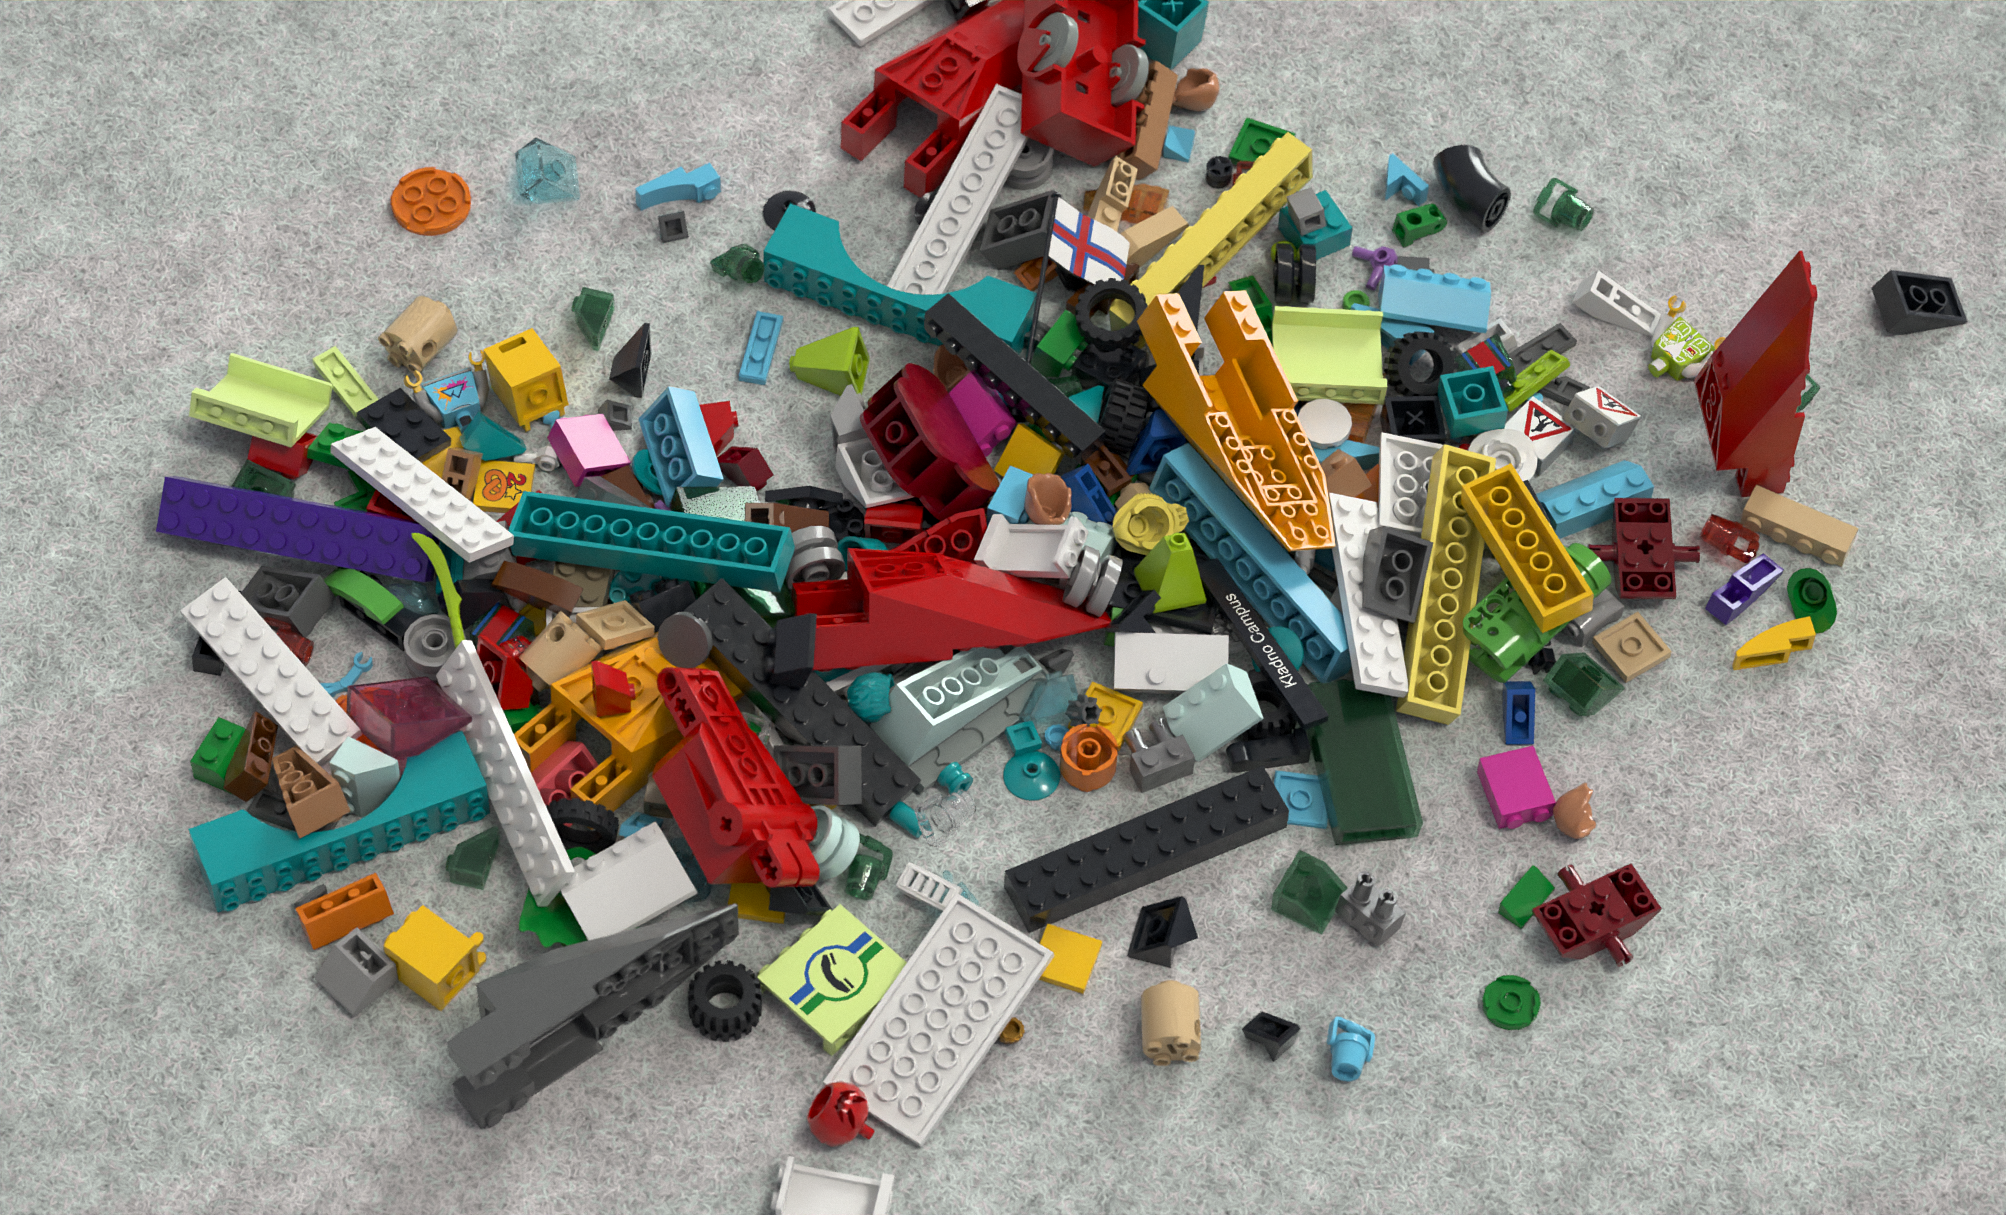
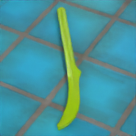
M411 533L412 539L418 543L429 557L438 575L456 649L461 641L465 640L460 618V603L462 599L456 592L446 559L438 545L431 538L423 534Z

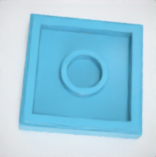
M1275 770L1274 785L1289 809L1287 824L1327 829L1332 777Z

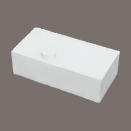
M1116 632L1114 636L1113 690L1123 693L1182 694L1226 663L1228 664L1229 635Z

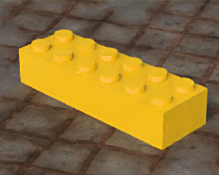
M1512 463L1462 485L1461 504L1542 633L1592 611L1594 593Z

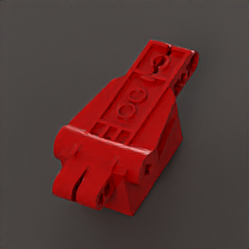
M668 667L662 669L657 677V687L664 699L665 706L670 710L677 723V728L684 738L655 764L652 777L709 884L764 883L768 887H806L816 884L819 879L820 869L808 847V844L814 840L813 838L817 831L815 811L810 805L802 802L800 796L757 734L748 727L719 672L706 668Z

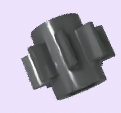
M1078 694L1077 700L1068 701L1069 705L1065 715H1068L1071 720L1070 726L1075 727L1081 724L1090 726V724L1099 723L1098 719L1102 709H1099L1096 704L1097 698Z

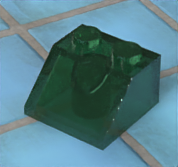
M1585 652L1562 654L1543 679L1550 686L1548 688L1554 696L1566 700L1570 704V710L1579 716L1595 715L1625 689L1622 684Z
M1299 849L1273 893L1271 910L1323 935L1336 913L1335 909L1340 895L1348 887L1326 862Z

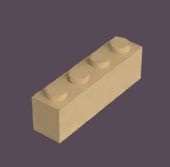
M1758 485L1755 486L1743 510L1740 524L1750 531L1763 533L1770 536L1776 542H1784L1796 547L1802 553H1810L1822 558L1828 564H1836L1840 567L1843 566L1858 532V528Z

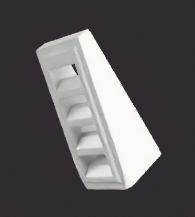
M1499 318L1487 326L1486 333L1477 332L1455 346L1460 355L1465 353L1475 365L1477 363L1468 353L1467 349L1481 342H1484L1495 356L1498 355L1492 346L1487 343L1486 339L1488 338L1501 353L1514 348L1518 344L1512 331Z
M911 862L907 864L896 884V887L903 894L942 912L956 893L961 895L963 891L961 887ZM925 880H928L922 892L920 893L919 891L922 885L924 884ZM937 884L938 887L935 893L933 894L932 898H930V895ZM948 889L949 891L942 903H940L939 900L941 899L945 890Z

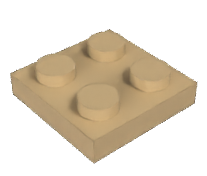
M626 600L576 614V624L604 650L615 649L618 646L639 642L642 639L654 636L655 626Z
M1639 612L1594 636L1592 641L1593 645L1625 683L1671 657L1672 653Z

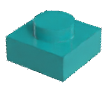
M1032 720L1005 728V735L1015 756L1042 748V741Z

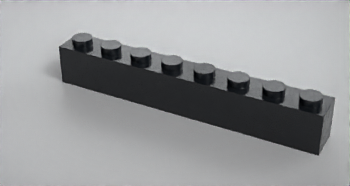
M949 293L925 312L924 327L927 333L933 338L937 337L952 355L956 354L962 359L965 366L971 372L979 374L989 388L996 389L1008 405L1015 406L1021 411L1029 423L1037 425L1048 440L1055 441L1062 447L1063 452L1070 459H1075L1082 464L1104 445L1106 431Z

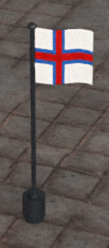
M1059 192L1051 194L1053 202L1025 360L1029 364H1031L1048 258L1071 275L1092 285H1095L1096 281L1101 279L1108 281V278H1116V281H1121V279L1124 280L1130 242L1112 228L1080 213L1062 200ZM1007 404V408L1016 422H1028L1021 411L1015 406L1012 407Z

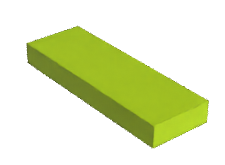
M1550 350L1511 379L1509 383L1512 386H1507L1502 390L1508 411L1514 410L1571 366L1569 360Z

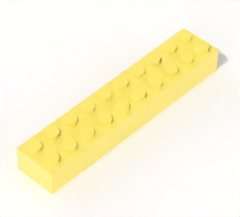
M1289 132L1281 139H1276L1271 145L1270 150L1264 156H1259L1253 163L1252 168L1246 174L1242 173L1237 178L1235 185L1229 191H1224L1219 196L1217 203L1211 209H1206L1201 214L1199 221L1193 227L1189 226L1175 245L1171 244L1168 246L1163 257L1157 262L1151 263L1146 273L1139 280L1133 281L1131 286L1134 284L1139 288V292L1144 294L1146 303L1149 305L1158 294H1176L1197 266L1204 265L1203 288L1287 204V196L1300 191L1313 178L1312 149ZM1115 299L1109 308L1111 331L1120 330L1128 326L1134 319L1135 313L1132 306L1124 300ZM1140 335L1139 341L1134 346L1142 349L1147 344L1144 336Z
M1445 444L1432 457L1421 539L1433 542V547L1415 623L1408 624L1404 661L1409 689L1404 698L1398 697L1396 712L1446 725L1451 724L1461 715L1471 643L1463 633V619L1476 606L1485 543L1461 504L1462 485L1495 471L1496 458Z

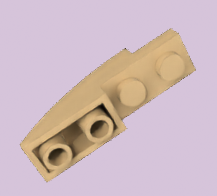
M1115 156L1099 185L1088 217L1117 232L1122 212L1128 208L1138 169Z

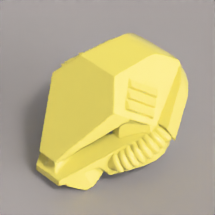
M1137 493L1116 512L1112 527L1115 539L1120 546L1128 551L1147 555L1164 536L1183 531L1189 519L1186 507L1175 503L1169 504L1162 497L1156 496V494L1153 495V493Z

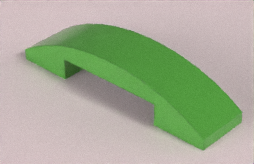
M338 567L323 579L335 597L340 595L362 607L368 617L383 625L404 607L402 602L387 589L354 569Z

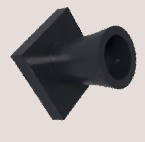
M801 486L765 491V502L819 510V507L842 505L843 493L814 486Z

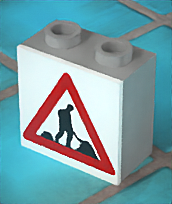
M1599 386L1576 393L1562 417L1563 420L1605 449L1627 441L1641 418L1638 413Z
M1532 397L1505 424V429H1515L1523 432L1533 442L1537 452L1535 474L1538 476L1573 443L1576 429L1563 420L1562 416L1535 397Z

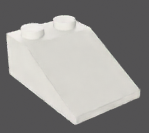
M869 438L837 445L835 463L837 472L844 486L865 508L914 497L905 492L891 478Z

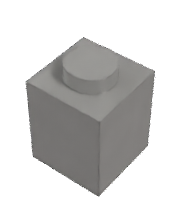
M1311 187L1287 196L1289 215L1301 236L1326 226L1324 209Z

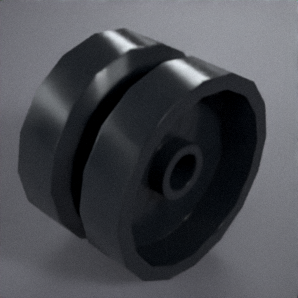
M1290 243L1276 244L1275 260L1273 261L1275 302L1289 303L1293 297L1294 286H1296V297L1300 303L1314 302L1316 288L1315 244H1300L1297 250V260H1294V249Z

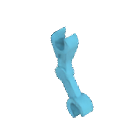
M357 653L354 657V666L345 677L335 683L320 684L331 697L343 691H351L360 675L372 669V657L369 658L367 663L360 664L359 662L363 659V653Z

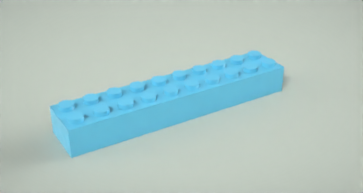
M1189 443L1165 454L1149 490L1156 494V496L1162 497L1169 504L1175 503L1186 507L1189 522L1184 530L1211 560L1219 559L1248 602L1271 627H1286L1299 636L1304 649L1303 663L1323 686L1347 674L1352 664L1344 616L1341 611L1332 604L1324 592L1314 584L1306 572L1297 565L1288 552L1279 545L1271 533L1262 526L1253 513L1244 506L1235 493L1226 486L1218 474L1209 467L1201 455Z

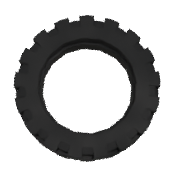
M1108 278V281L1101 279L1096 281V284L1093 286L1090 284L1085 288L1084 294L1081 293L1079 295L1078 304L1075 307L1076 325L1078 326L1079 334L1081 337H1085V341L1089 345L1094 344L1095 348L1103 350V348L1108 349V351H1116L1115 349L1118 348L1124 350L1131 343L1133 345L1139 341L1140 335L1143 336L1137 320L1148 307L1144 294L1139 292V288L1133 284L1131 286L1128 281L1123 279L1121 281H1116V278ZM1104 299H1120L1131 305L1135 313L1134 319L1128 326L1120 330L1107 331L1100 329L1089 318L1090 310L1096 303Z
M562 798L558 802L554 800L549 805H546L565 850L583 847L598 854L611 847L616 842L619 828L618 818L614 817V813L611 810L607 811L605 806L593 804L594 802L590 800L580 801L579 798H572V800ZM576 823L595 830L582 831L570 828L564 824Z

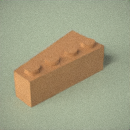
M1158 61L1149 65L1145 85L1135 101L1144 104V109L1136 113L1135 145L1117 155L1118 158L1138 169L1136 180H1141L1158 170L1178 74Z
M1337 449L1320 463L1326 477L1328 493L1354 498L1372 486L1356 458L1340 449ZM1261 522L1263 527L1269 531V529ZM1271 533L1272 537L1279 543V545L1281 547H1284L1282 543Z
M297 745L272 758L286 807L299 839L328 823L339 821L343 815L351 812L339 782Z

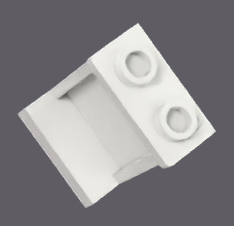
M993 514L974 561L979 566L1017 577L1070 578L1089 532L1077 517H1071L1068 525L1010 524L1002 514Z
M788 1156L786 1166L781 1165L779 1170L778 1183L782 1184L780 1192H774L771 1209L776 1210V1215H888L894 1191V1175L883 1173L881 1180L797 1165L795 1164V1158Z

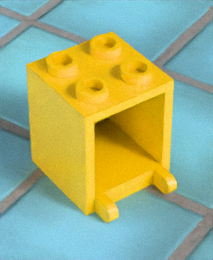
M533 328L483 349L493 391L525 432L531 430V421L543 417L550 412L558 410L560 417L565 415L564 407L569 404L561 365Z
M424 905L416 912H411L406 917L401 928L397 932L390 933L383 945L385 955L396 964L398 980L440 1011L480 971V967L487 960L484 952H477V948L484 942V936L481 932H475L468 938Z

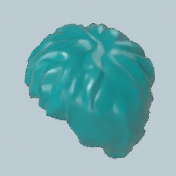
M871 672L856 677L847 690V704L865 723L878 722L884 715L891 712L889 691L895 685L893 676L891 674L884 675Z

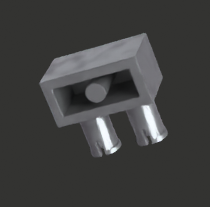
M1159 719L1160 725H1158L1157 721L1149 725V730L1158 743L1154 746H1147L1138 728L1133 729L1134 735L1131 730L1123 735L1124 741H1126L1132 752L1129 771L1141 793L1193 774L1195 756L1183 735L1173 737L1165 719Z
M1362 871L1358 874L1357 881L1340 895L1335 912L1343 921L1348 922L1358 930L1365 939L1370 940L1379 947L1401 928L1406 911L1396 904L1398 897L1395 893L1392 895L1393 891L1389 889L1380 891L1374 886L1376 878L1374 876L1370 877V872Z

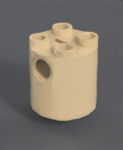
M418 296L378 337V341L389 353L387 359L391 364L398 368L403 365L412 373L414 371L421 372L457 335L458 330L450 309L444 303L434 301L425 296Z
M560 611L519 658L526 664V674L533 681L532 685L539 692H542L543 689H551L552 683L588 665L603 648Z
M1175 980L1162 981L1158 985L1145 989L1141 994L1143 1053L1153 1059V1064L1156 1066H1167L1171 1064V1061L1183 1060L1185 1062L1197 1061L1201 1051L1199 992L1194 987Z

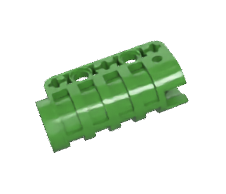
M1572 543L1568 548L1565 547V549L1594 593V599L1611 584V575L1605 564L1593 551L1582 544ZM1507 577L1463 619L1464 635L1471 641L1470 644L1480 646V650L1477 648L1470 649L1468 660L1489 677L1500 683H1506L1570 622L1568 621L1542 633L1516 590L1509 594V587L1512 589L1514 587ZM1491 603L1500 604L1492 613L1487 610V606ZM1471 623L1477 625L1473 629L1470 628Z

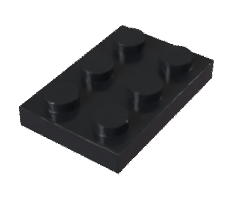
M401 388L363 408L356 414V420L366 430L376 427L421 463L451 446V438Z

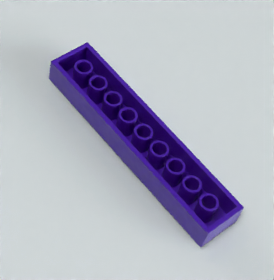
M167 476L164 479L156 532L424 583L433 581L435 568L426 553L412 539L411 533H420L431 538L438 547L440 539L414 520L179 476Z

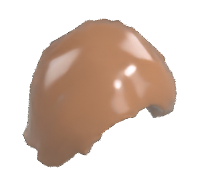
M1206 68L1188 69L1187 75L1177 84L1172 105L1199 112L1210 109L1214 105L1220 90L1217 75Z
M943 344L935 352L933 373L949 393L970 370L965 366L962 359L956 354L952 355Z
M1051 473L1033 474L1027 482L1024 508L1030 520L1037 525L1063 524L1069 517L1072 508L1071 488H1067L1065 482L1058 475Z
M1587 782L1559 797L1553 808L1557 828L1565 835L1574 839H1582L1588 836L1596 827V822L1592 820V810L1589 804L1593 790L1588 788Z

